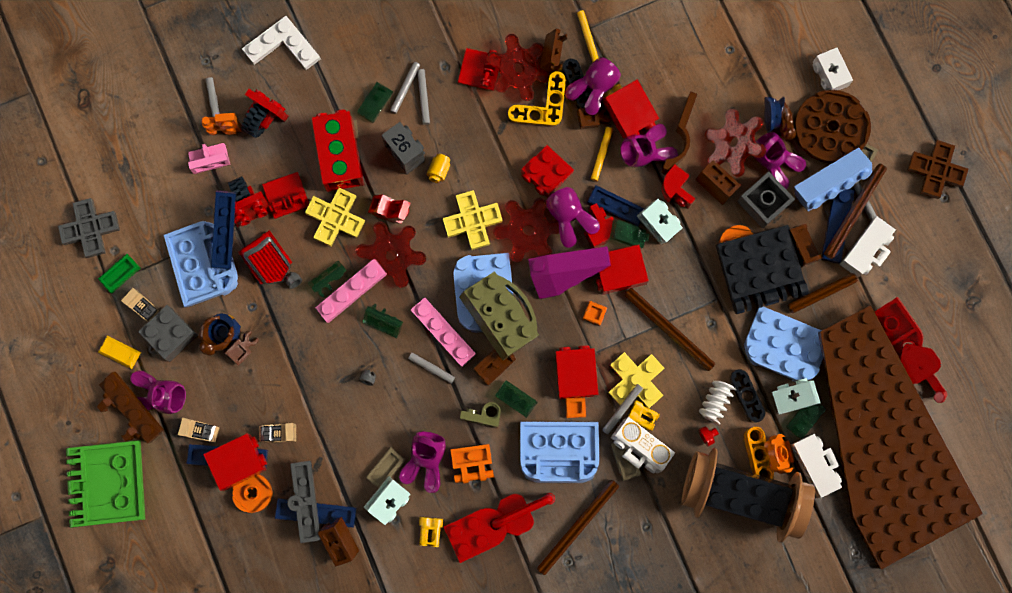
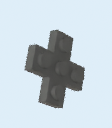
M92 198L74 202L73 208L77 221L58 226L62 244L68 245L81 241L86 258L105 254L102 235L120 231L116 212L111 211L97 215Z

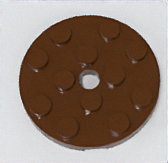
M824 90L811 96L801 105L795 118L794 129L796 130V139L799 145L809 156L820 162L832 164L857 148H860L862 151L870 137L871 121L868 112L865 111L860 101L853 95L840 90ZM830 122L835 123L837 130L832 132L827 124Z

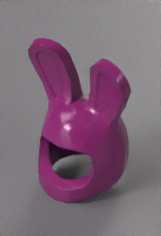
M603 57L597 58L588 68L583 78L567 86L564 95L568 100L573 101L587 88H590L592 92L585 103V111L589 115H595L601 107L603 95L620 81L621 73L610 60Z
M663 124L653 126L645 135L628 136L620 146L622 160L632 168L644 166L651 161L665 162L666 159L677 157L678 151L673 147L657 149L655 142L662 139L667 133V129Z
M774 132L764 134L752 145L751 153L762 166L767 168L768 172L785 189L789 187V180L781 170L780 165L784 163L796 172H801L806 167V161L802 157L788 152L783 140Z
M571 187L562 188L547 198L546 206L559 223L560 240L564 247L571 248L576 244L577 239L571 222L577 220L589 234H595L599 231V222L583 210L576 192Z
M140 370L132 373L131 382L136 386L148 389L147 397H137L147 410L155 409L161 413L174 414L182 409L186 400V391L182 384L172 380H156L148 373Z
M422 431L416 433L411 446V460L405 465L399 476L403 484L412 483L420 467H425V490L429 493H435L439 490L440 473L438 466L445 452V438L432 432Z

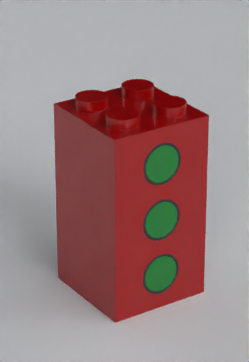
M337 110L334 114H316V117H312L322 183L326 191L330 192L336 191L338 188L347 189L364 186L354 123L350 111Z

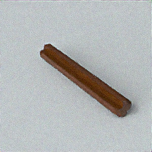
M851 273L788 304V309L791 313H795L858 282V278L855 273Z

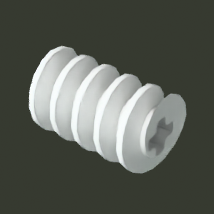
M713 381L712 384L715 388L709 389L711 394L706 395L708 401L702 403L706 409L700 408L699 412L705 419L720 425L721 423L717 420V417H724L720 410L727 411L723 404L731 403L727 397H733L734 395L730 390H736V388L722 381Z

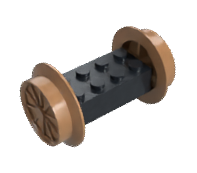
M713 448L709 454L699 451L695 452L686 475L681 504L693 508L696 518L700 517L706 505L777 526L778 542H783L788 536L800 539L804 535L813 510L815 487L812 484L802 482L800 472H795L789 483H784L717 463V448Z

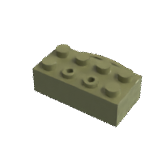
M495 271L463 291L459 296L502 360H505L539 336L537 333L536 317L527 297L516 285L497 275ZM508 289H510L521 300L524 307L526 308L530 321L526 317L520 303L508 291Z

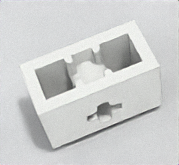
M838 48L817 55L814 59L813 69L819 74L824 90H841L848 87L853 81Z

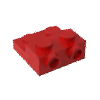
M546 145L521 169V176L527 183L531 182L534 184L536 191L540 195L549 197L574 172V169Z

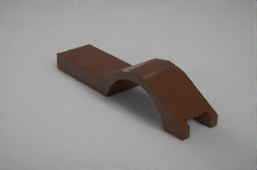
M690 91L676 132L684 142V150L679 156L673 159H666L662 174L666 175L674 164L678 165L683 161L689 150L690 136L686 125L697 93Z

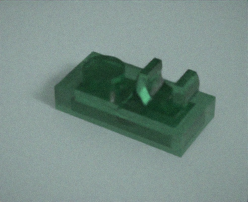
M376 82L358 109L357 114L374 123L392 96L393 91Z
M617 219L613 220L610 239L630 246L640 245V249H642L644 242L649 240V233H646L647 230Z
M338 260L308 282V284L315 293L318 292L321 297H324L322 289L327 287L332 291L333 289L329 282L340 279L347 270Z
M376 304L372 308L368 306L365 310L363 323L397 338L403 322L396 317L385 314V308L380 312L376 310Z
M507 380L495 394L496 398L525 418L528 417L538 403Z
M820 404L802 408L796 413L786 428L799 439H803L826 409Z

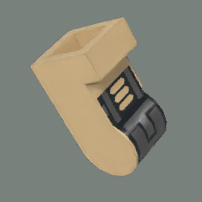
M134 288L121 300L147 322L160 312L154 304Z
M182 418L178 435L216 443L219 427Z
M286 423L259 426V442H296V424Z

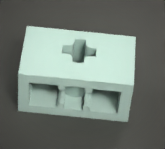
M659 199L652 201L637 215L639 220L660 244L666 243L683 228L680 225V220L668 211L666 203Z
M805 378L795 381L796 385L789 387V384L777 386L778 390L772 393L778 413L784 414L819 404L820 399L814 381H808ZM795 393H799L800 395L797 398L792 397V395H794Z
M388 476L364 508L386 525L395 518L396 511L408 502L410 493ZM388 499V500H391L392 502H391V504H388V503H386L385 501Z

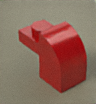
M676 164L669 170L663 180L662 194L668 203L674 197L678 205L689 209L695 198L681 187L690 175Z
M383 194L374 195L368 213L393 223L402 224V221L409 214L410 202L406 200H393Z
M596 203L590 206L589 213L599 222L600 229L595 234L584 232L591 248H599L610 240L615 226L613 217L605 219L606 213L602 207L599 208Z

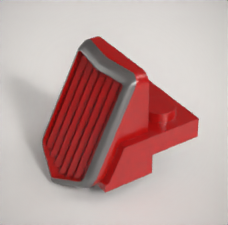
M270 230L238 252L260 284L283 282L290 270V264L293 263Z

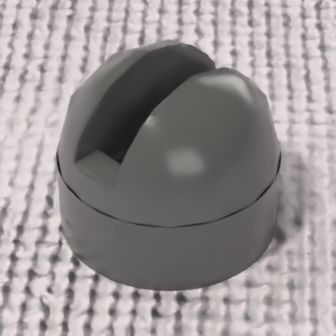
M290 272L291 275L289 277L286 275L285 282L290 289H293L300 285L302 278L299 274Z
M365 370L362 372L359 381L373 386L376 375L373 371Z

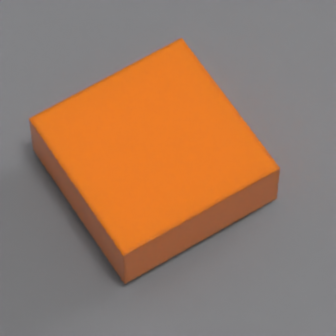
M589 301L582 319L600 326L607 307Z
M585 398L565 399L566 418H586Z

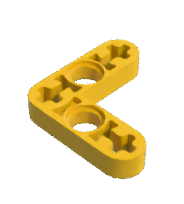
M555 71L550 75L546 107L513 105L508 110L509 119L514 123L559 125L562 119L566 79L564 74ZM556 76H559V79L562 80L558 85V89H562V92L550 90V88H555V82L552 79H555ZM558 94L561 100L559 103L553 104L550 101V96ZM549 106L553 108L560 107V110L556 109V116L559 119H556L555 122H551V119L548 118V116L552 115V109H548ZM515 109H518L519 113H524V110H528L527 120H523L524 116L522 115L515 119L511 112H514ZM532 111L540 113V118L537 121L530 119L529 115Z

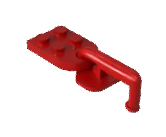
M896 297L874 312L912 383L918 384L926 379L935 391L934 400L937 403H943L948 394L935 376V373L941 367V361L933 349L923 347L924 338L921 329L901 300Z
M547 493L544 497L527 504L523 496L512 494L500 501L497 510L483 508L444 526L459 562L462 563L496 547L505 539L507 533L518 536L532 529L534 519L531 512L553 504L555 496L552 493Z

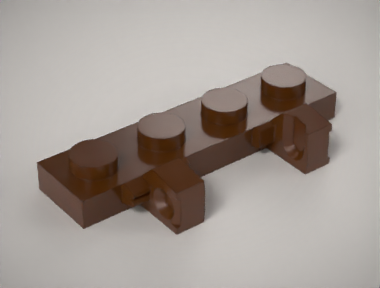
M116 371L111 372L99 384L105 393L103 394L104 400L98 404L97 408L101 412L108 411L109 406L118 408L129 421L128 426L130 428L126 430L125 435H121L125 442L131 441L134 437H137V439L142 437L148 444L164 431Z

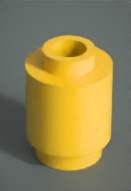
M436 154V157H433L427 171L430 181L439 183L445 180L450 167L449 157L443 154Z

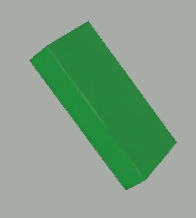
M126 254L100 276L98 280L112 294L141 268L129 254Z

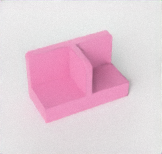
M224 143L210 147L202 144V149L188 153L190 159L188 164L193 174L230 165Z

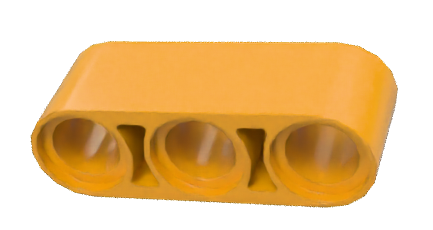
M759 427L747 429L744 433V441L752 473L759 475L760 470L764 469L768 474L767 478L773 479L774 472L770 469L769 455L764 446L766 441L764 431ZM751 431H755L758 434L757 441H753L750 438ZM756 450L761 451L763 454L761 461L755 458Z

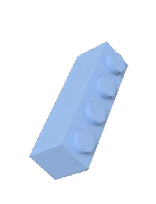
M857 148L794 186L795 196L807 211L817 209L823 202L835 198L841 191L850 189L861 179L868 178L872 173V162L860 148Z

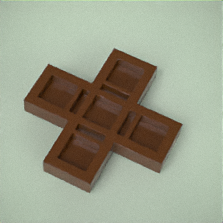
M937 140L934 143L931 156L915 151L912 153L907 171L925 176L920 194L939 199L941 198L945 183L960 188L964 186L968 168L951 163L955 145Z

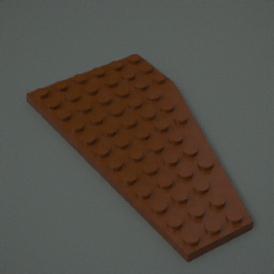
M870 305L818 332L826 367L829 384L828 391L836 423L844 479H846L851 507L850 514L878 568L882 570L979 517L983 513Z

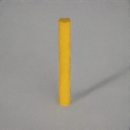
M582 10L577 12L593 63L598 58V54L585 13Z
M606 127L592 172V181L597 182L613 132L611 127Z

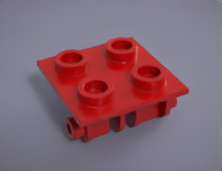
M466 48L458 83L494 91L502 56L497 55L495 50H490L487 53Z
M298 172L262 184L274 219L309 206V201Z

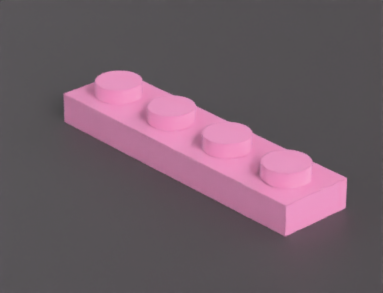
M373 259L315 308L324 320L329 323L384 278L387 273L377 260Z
M423 298L411 309V312L461 367L476 355L426 298Z

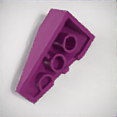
M607 246L528 259L531 278L539 299L559 296L569 288L580 284L581 281L611 266Z

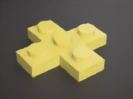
M338 188L331 204L313 196L305 214L321 221L314 235L315 240L332 247L339 231L355 238L358 237L365 220L349 213L356 195Z
M474 190L456 195L460 213L443 218L448 238L467 233L471 250L489 246L490 243L485 227L503 222L498 203L479 208Z
M625 352L610 365L622 379L621 382L608 392L619 405L623 403L636 384L643 387L637 397L647 408H650L664 396L651 382L654 377L665 369L652 354L638 367Z

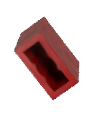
M638 79L602 100L623 139L631 135H639V130L644 127L646 130L656 125L655 121L659 119Z
M640 245L609 251L611 266L597 273L596 285L598 291H602V295L647 285L649 282Z
M579 346L578 350H571L570 347L559 348V351L555 352L559 399L597 397L599 394L595 348L590 349V346Z
M247 433L203 454L220 491H225L267 470L265 467L267 461L264 455L259 454L257 450L259 444L255 436L252 437Z

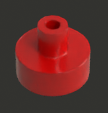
M704 426L698 430L700 437L707 447L715 443L713 437L719 434L716 428L709 430Z

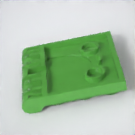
M141 441L66 448V457L80 456V458L66 460V464L76 465L81 463L80 471L73 470L67 472V477L81 476L79 480L67 481L68 495L82 494V498L68 499V504L83 503V510H72L69 512V516L83 515V518L70 519V528L145 520Z

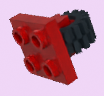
M248 89L245 93L253 103L245 115L246 118L243 119L244 122L241 128L254 138L260 137L275 117L284 122L289 117L284 112L286 109L273 99L270 101L261 91Z
M242 176L228 182L230 190L236 192L234 223L237 227L245 226L252 220L263 218L271 212L262 192L255 193L251 185L247 186Z

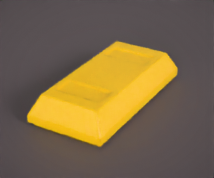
M106 336L98 353L130 369H133L141 354L140 351L109 336Z

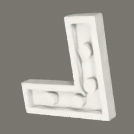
M287 16L283 17L242 48L254 65L283 43L306 70L321 59Z

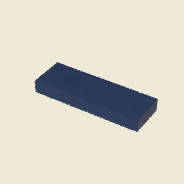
M595 185L587 201L590 205L597 203L599 208L602 207L605 212L633 226L638 227L641 222L637 215L644 208Z

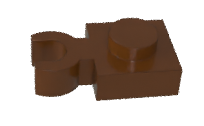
M585 108L578 109L577 115L580 129L598 127L600 125L599 122L602 124L610 123L611 118L607 119L603 115L609 112L604 108L595 115H589Z
M249 330L243 334L242 341L236 338L224 350V353L238 366L252 352L249 347L256 345L259 341L256 337L249 341L248 338L252 334Z

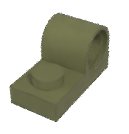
M494 402L486 403L481 415L477 414L478 411L466 408V411H461L460 420L494 428L499 426L501 409ZM493 407L497 410V414L495 417H488L486 410Z

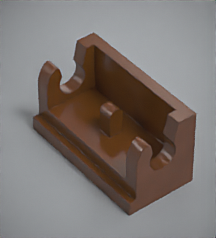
M557 28L545 37L540 69L550 73L562 70L563 65L559 64L562 45L568 34L559 36L561 30Z
M714 160L696 178V181L722 205L741 186Z
M806 223L790 229L801 267L822 259L807 230L808 226Z
M493 349L474 368V372L489 386L516 358L512 354L505 360H502L496 350Z
M342 517L337 518L332 524L330 522L326 523L318 531V535L335 567L351 562L359 552Z

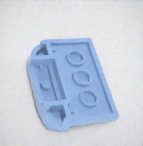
M197 222L164 235L184 307H190L220 295L225 296L236 289L238 285V275L233 257L231 269L211 268L214 224L210 222Z
M509 253L480 256L468 255L457 261L454 268L457 315L459 322L467 330L475 333L483 332L459 296L463 291L494 271L497 275L512 282Z
M766 307L758 308L744 343L745 353L750 363L755 366L758 365L792 379L794 382L805 378L810 380L820 371L819 367L823 359L818 332L822 330Z
M520 422V467L526 479L536 483H584L593 479L599 466L598 422Z

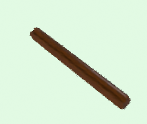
M879 163L875 167L825 250L824 255L832 259L837 254L885 174L887 167Z
M630 288L625 293V297L707 371H710L715 366L714 361L633 288Z
M611 480L537 567V570L542 575L547 574L616 492L619 485L615 481Z

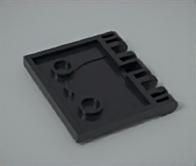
M789 225L715 245L736 315L744 313L745 310L747 312L751 311L752 306L748 297L751 294L757 308H762L763 303L765 306L779 303V297L782 302L787 301V294L784 285L787 284L792 298L809 294Z

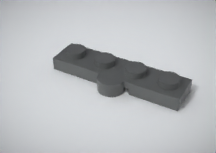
M311 461L292 463L291 471L295 495L289 498L288 507L292 511H297L300 543L320 541L321 538L318 535L320 525Z

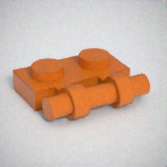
M235 113L215 114V117L202 118V126L210 135H216L217 131H222L228 135L242 132L241 123Z
M489 444L451 449L453 469L461 468L462 474L454 475L455 483L463 482V484H466L473 480L486 481L487 478H494L493 470L485 471L484 466L492 464ZM479 466V472H467V467Z

